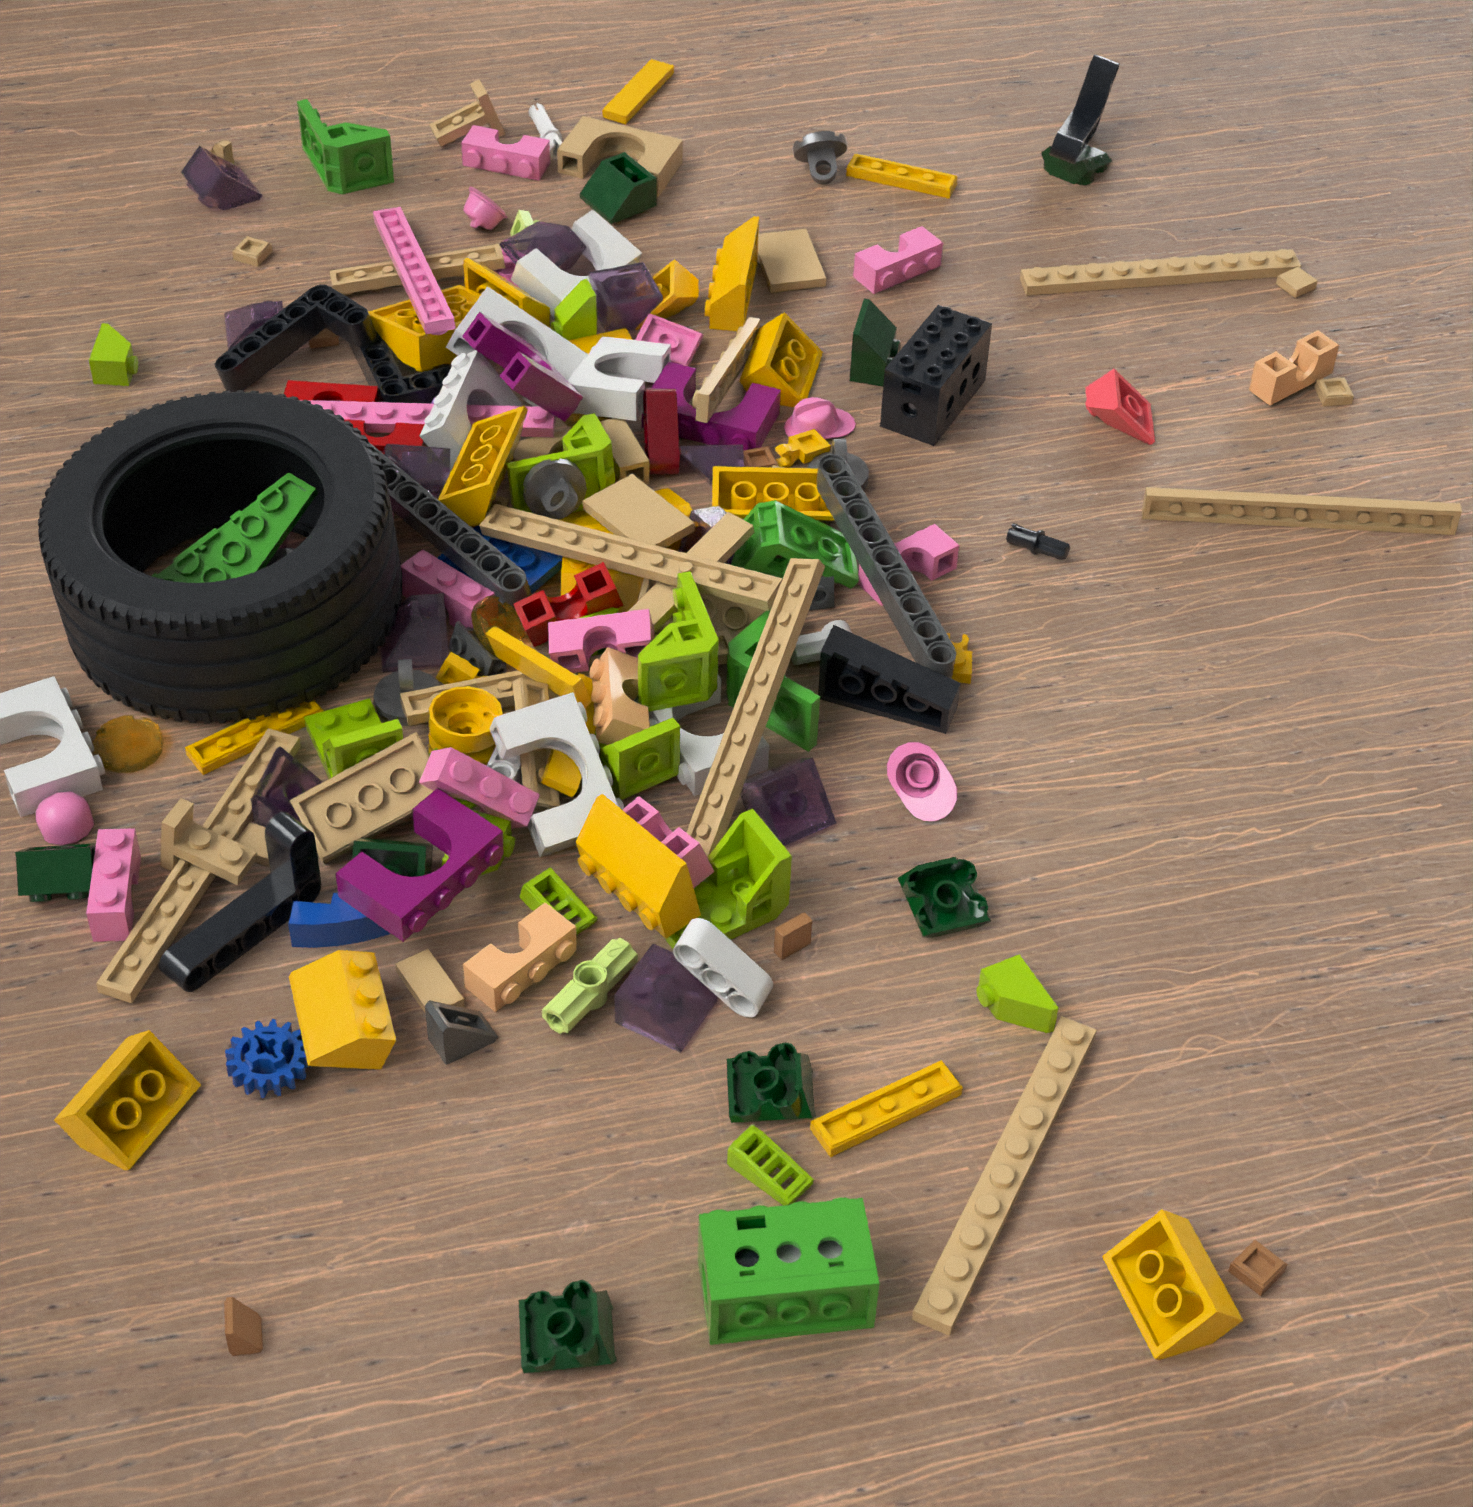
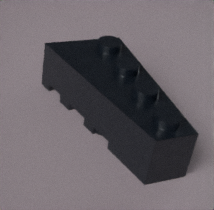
M833 625L820 655L818 684L820 700L944 734L947 733L958 707L961 683Z

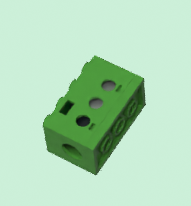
M840 1197L825 1202L808 1203L800 1201L784 1206L767 1207L759 1205L744 1210L726 1211L719 1209L699 1214L697 1259L710 1345L874 1328L880 1282L863 1198L849 1199Z

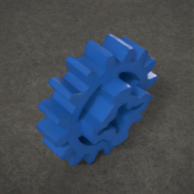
M272 1019L269 1026L263 1027L260 1021H256V1029L251 1031L243 1027L241 1028L242 1038L232 1037L230 1039L232 1048L225 1051L227 1073L229 1077L232 1076L233 1084L236 1088L244 1085L245 1094L250 1095L257 1089L260 1092L261 1098L266 1097L268 1090H274L277 1096H281L282 1087L287 1086L294 1090L296 1088L295 1078L305 1080V1068L311 1067L307 1063L301 1031L299 1029L292 1032L290 1022L285 1023L282 1027H277L276 1019Z

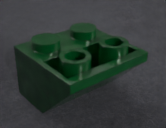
M623 152L605 159L599 164L580 192V198L610 224H613L657 206V178L627 153Z

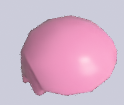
M71 791L54 793L44 799L36 810L37 825L44 840L51 844L65 845L75 843L86 837L94 826V820L87 801Z

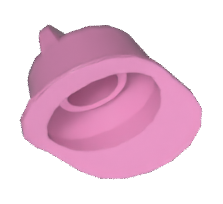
M469 187L470 194L463 211L471 219L470 226L472 228L481 226L487 230H492L504 218L507 219L505 212L493 200L474 187Z
M811 397L801 400L795 406L793 415L786 420L784 429L788 437L815 429L824 439H831L849 435L854 431L856 424L854 418L849 413L835 408L834 404L830 401Z
M908 742L897 747L890 755L887 763V776L906 808L916 818L923 821H938L945 818L953 810L957 801V786L937 753L929 746L920 742Z

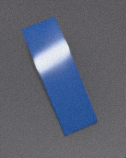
M334 892L331 904L294 901L288 923L292 947L320 948L343 946L391 934L338 897V893Z

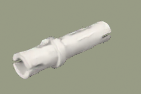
M536 104L538 110L532 105L529 109V116L536 125L541 135L540 138L550 140V155L553 159L558 160L557 149L563 143L561 133L557 128H554L542 104Z

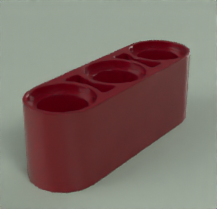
M645 388L643 392L645 454L649 459V475H678L680 453L676 389Z

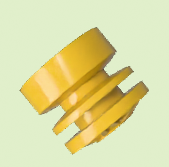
M470 686L454 687L442 691L432 700L429 707L430 732L428 735V754L435 748L439 750L452 747L487 766L496 748L489 728L494 717L503 715L500 702L487 691Z

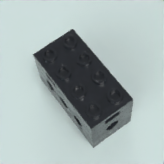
M937 305L885 368L880 427L935 446L985 382L992 323L955 311L949 307Z

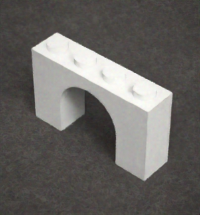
M591 210L574 222L568 242L591 261L596 269V273L588 276H576L566 273L537 248L519 259L516 263L511 281L520 289L550 308V315L553 318L554 309L581 280L588 279L596 294L597 303L604 293L614 291L625 278L631 279L639 270L640 266L638 263L642 252L594 210Z
M488 286L456 328L446 346L447 349L456 355L461 353L469 354L475 351L462 335L477 314L482 312L532 344L567 381L572 376L573 371L577 370L583 358H586L588 355ZM525 397L522 398L532 406H538L530 400L526 399Z
M602 336L598 343L591 348V352L587 357L583 358L577 370L573 371L572 376L568 380L583 396V399L573 413L585 415L595 413L596 416L637 421L643 412L645 382L655 383L667 362H671V344Z
M476 350L469 354L461 353L453 359L449 374L442 382V389L434 399V406L426 417L425 425L420 434L422 440L449 472H451L471 429L467 405L521 406V401L487 359Z
M718 675L717 690L708 701L649 712L650 727L672 717L678 722L682 717L690 713L721 703L720 676ZM638 695L634 699V702L638 703ZM680 728V765L677 777L682 785L686 784L692 794L696 796L701 794L723 734L698 736ZM763 736L759 742L747 777L768 769L769 744Z
M54 676L0 693V745L31 735H48L61 741L58 747L48 755L4 770L10 795L20 817L36 813L38 805L44 799L57 792L71 791L83 797L103 790L100 776L105 774L101 758L99 754L92 755L91 752L94 751V747L89 733H81L80 730L83 729L80 715L77 709L70 710L72 701L66 687L60 689Z
M574 693L494 717L489 728L501 760L536 749L549 748L561 751L569 756L581 773L582 790L577 798L564 805L531 816L528 829L539 857L576 845L581 829L596 797L599 795H605L620 809H624L621 799L615 798L612 791L613 779L611 772L606 765L602 766L598 756L600 753L598 740L594 734L589 733L586 726V710L581 702L577 703Z

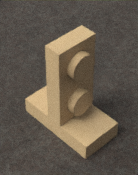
M479 79L470 83L477 101L429 124L440 146L452 143L457 138L467 134L473 125L482 127L488 124L491 129L498 130L499 137L506 135L491 100Z
M180 798L161 822V867L172 872L181 858L238 885L255 863L257 851L193 822L194 804Z

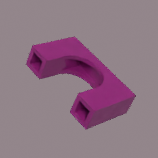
M482 312L477 314L462 335L474 350L504 368L500 377L513 391L562 421L566 422L583 399V396L532 344Z
M667 362L652 386L654 389H676L679 437L735 452L760 448L780 414L781 390L752 383L739 405L724 412H714L708 423L695 421L696 408H693L689 402L696 391V368ZM642 412V428H644L643 412Z
M439 788L413 808L414 832L442 850L449 857L441 868L424 876H402L391 872L365 853L360 852L336 873L338 897L402 942L408 939L414 932L421 931L431 917L439 910L446 909L455 896L463 889L471 887L476 882L478 876L490 866L496 865L504 854L503 831Z

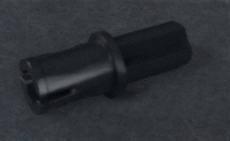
M1015 523L1009 528L1006 537L1008 543L1027 548L1034 555L1042 553L1059 560H1064L1067 558L1070 550L1068 543L1046 536L1042 530L1037 532Z

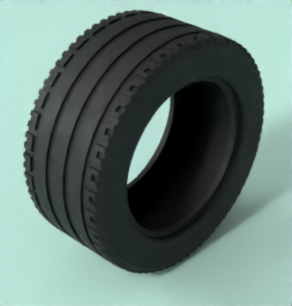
M229 390L222 393H216L215 391L209 392L206 395L199 393L194 394V397L187 398V396H183L179 400H167L164 404L160 405L158 403L152 405V408L141 409L135 415L130 414L126 416V419L114 422L112 427L102 429L101 434H95L91 437L90 442L83 443L80 446V450L71 454L72 458L63 463L64 468L59 469L56 472V478L51 480L50 488H47L45 492L46 498H43L42 508L39 511L38 535L43 561L69 645L82 670L86 672L88 678L93 680L98 688L101 687L107 695L111 694L114 700H122L125 706H134L136 711H147V714L150 716L160 715L162 719L166 720L174 718L178 722L188 720L189 723L203 721L204 724H211L212 721H219V724L230 720H234V722H240L242 719L247 718L255 720L257 716L262 715L269 717L271 713L279 712L280 714L286 712V709L290 707L295 709L300 707V704L303 702L309 703L314 701L316 696H324L327 694V690H334L339 687L340 682L349 680L352 673H358L361 670L360 666L366 665L370 661V656L377 654L378 646H383L385 637L390 635L391 627L396 623V616L399 614V606H401L402 569L388 484L381 461L372 444L368 442V439L365 435L361 434L358 428H353L351 422L344 421V418L340 415H334V412L330 409L324 410L323 406L319 404L312 405L311 401H300L298 397H286L285 394L273 395L272 392L259 393V391L245 392L244 390H238L237 392H230ZM287 473H291L315 487L318 492L291 530L306 537V539L291 553L268 567L241 577L205 583L168 581L143 573L153 561L172 547L197 535L210 532L214 528L216 530L231 520V515L238 510L243 511L257 500L259 494Z

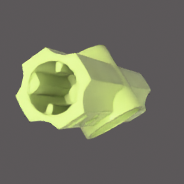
M622 938L612 939L591 961H584L576 966L573 972V979L542 1009V1018L547 1021L551 1029L559 1034L562 1032L568 1033L590 1010L599 1009L606 1003L607 993L638 962V954L633 950L630 943Z

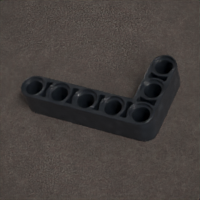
M1094 54L1075 108L1058 130L1049 155L1076 164L1097 130L1120 63Z
M320 284L310 288L216 360L215 368L225 390H230V392L245 390L325 328L356 347L368 346L377 337L368 310L328 285Z
M377 332L375 341L368 346L356 347L349 343L368 385L378 386L380 402L431 404L434 397L439 395L443 386L442 382L448 376L452 367L447 366L402 376L388 345Z
M286 812L276 814L269 821L265 829V841L271 873L169 947L161 956L159 961L160 971L184 991L193 992L199 989L288 922L294 901L313 902L318 897L322 883L315 835Z

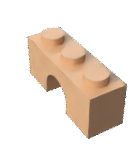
M1318 330L1297 341L1295 351L1289 360L1278 352H1274L1255 362L1249 391L1271 406L1315 383L1316 380L1332 374L1339 345Z
M607 647L600 659L593 661L589 676L592 678L593 683L591 701L594 702L593 725L596 726V738L598 742L609 745L649 728L650 723L648 707L634 702L638 695V658Z
M543 903L518 922L519 946L524 949L523 951L512 954L505 953L490 943L463 964L465 988L494 1012H497L506 1004L513 1003L525 989L534 982L538 983L543 980L551 969L560 962L570 959L577 950L576 926L547 903Z

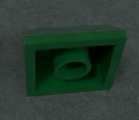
M864 298L854 328L849 381L883 387L885 368L900 351L901 340H896L897 327L870 299Z
M368 838L354 840L353 858L360 852H363L391 872L402 876L418 877L431 873L433 844Z
M96 843L28 847L16 851L18 896L29 895V902L52 900V894L66 893L67 899L89 898Z

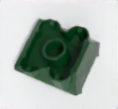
M1087 145L1076 164L1049 155L1051 146L1041 152L1045 171L1049 175L1074 185H1090L1094 181L1095 173L1104 172L1112 162L1106 152Z
M951 857L917 865L898 877V881L923 937L934 938L977 928L991 922L986 898L979 894L974 884L977 878V871L975 865L970 861Z
M784 1042L774 1045L767 1056H758L755 1052L747 1051L739 1053L734 1058L726 1059L729 1118L731 1123L817 1117L814 1108L813 1070L808 1054L798 1053L791 1043Z
M578 1280L567 1285L562 1295L552 1296L549 1292L542 1290L532 1293L526 1299L518 1300L521 1368L524 1374L609 1365L617 1361L614 1350L613 1306L607 1290L595 1291L587 1281Z

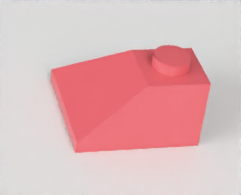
M1112 369L1085 387L1087 400L1085 405L1092 416H1098L1105 424L1149 445L1155 442L1151 403L1115 369Z

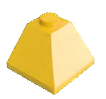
M675 259L634 291L633 328L636 330L641 329L649 314L666 319L678 314L685 307L692 306L699 297V279Z

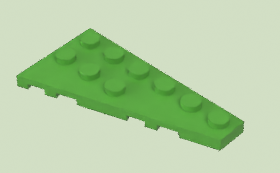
M287 473L259 494L255 502L243 511L238 510L230 516L231 520L216 530L214 528L175 557L171 565L159 574L154 573L151 576L175 582L205 583L233 579L265 568L318 494L316 488L291 473Z

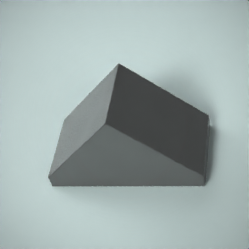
M431 1000L425 1005L428 1040L445 1065L494 1043L498 1038L480 1011Z

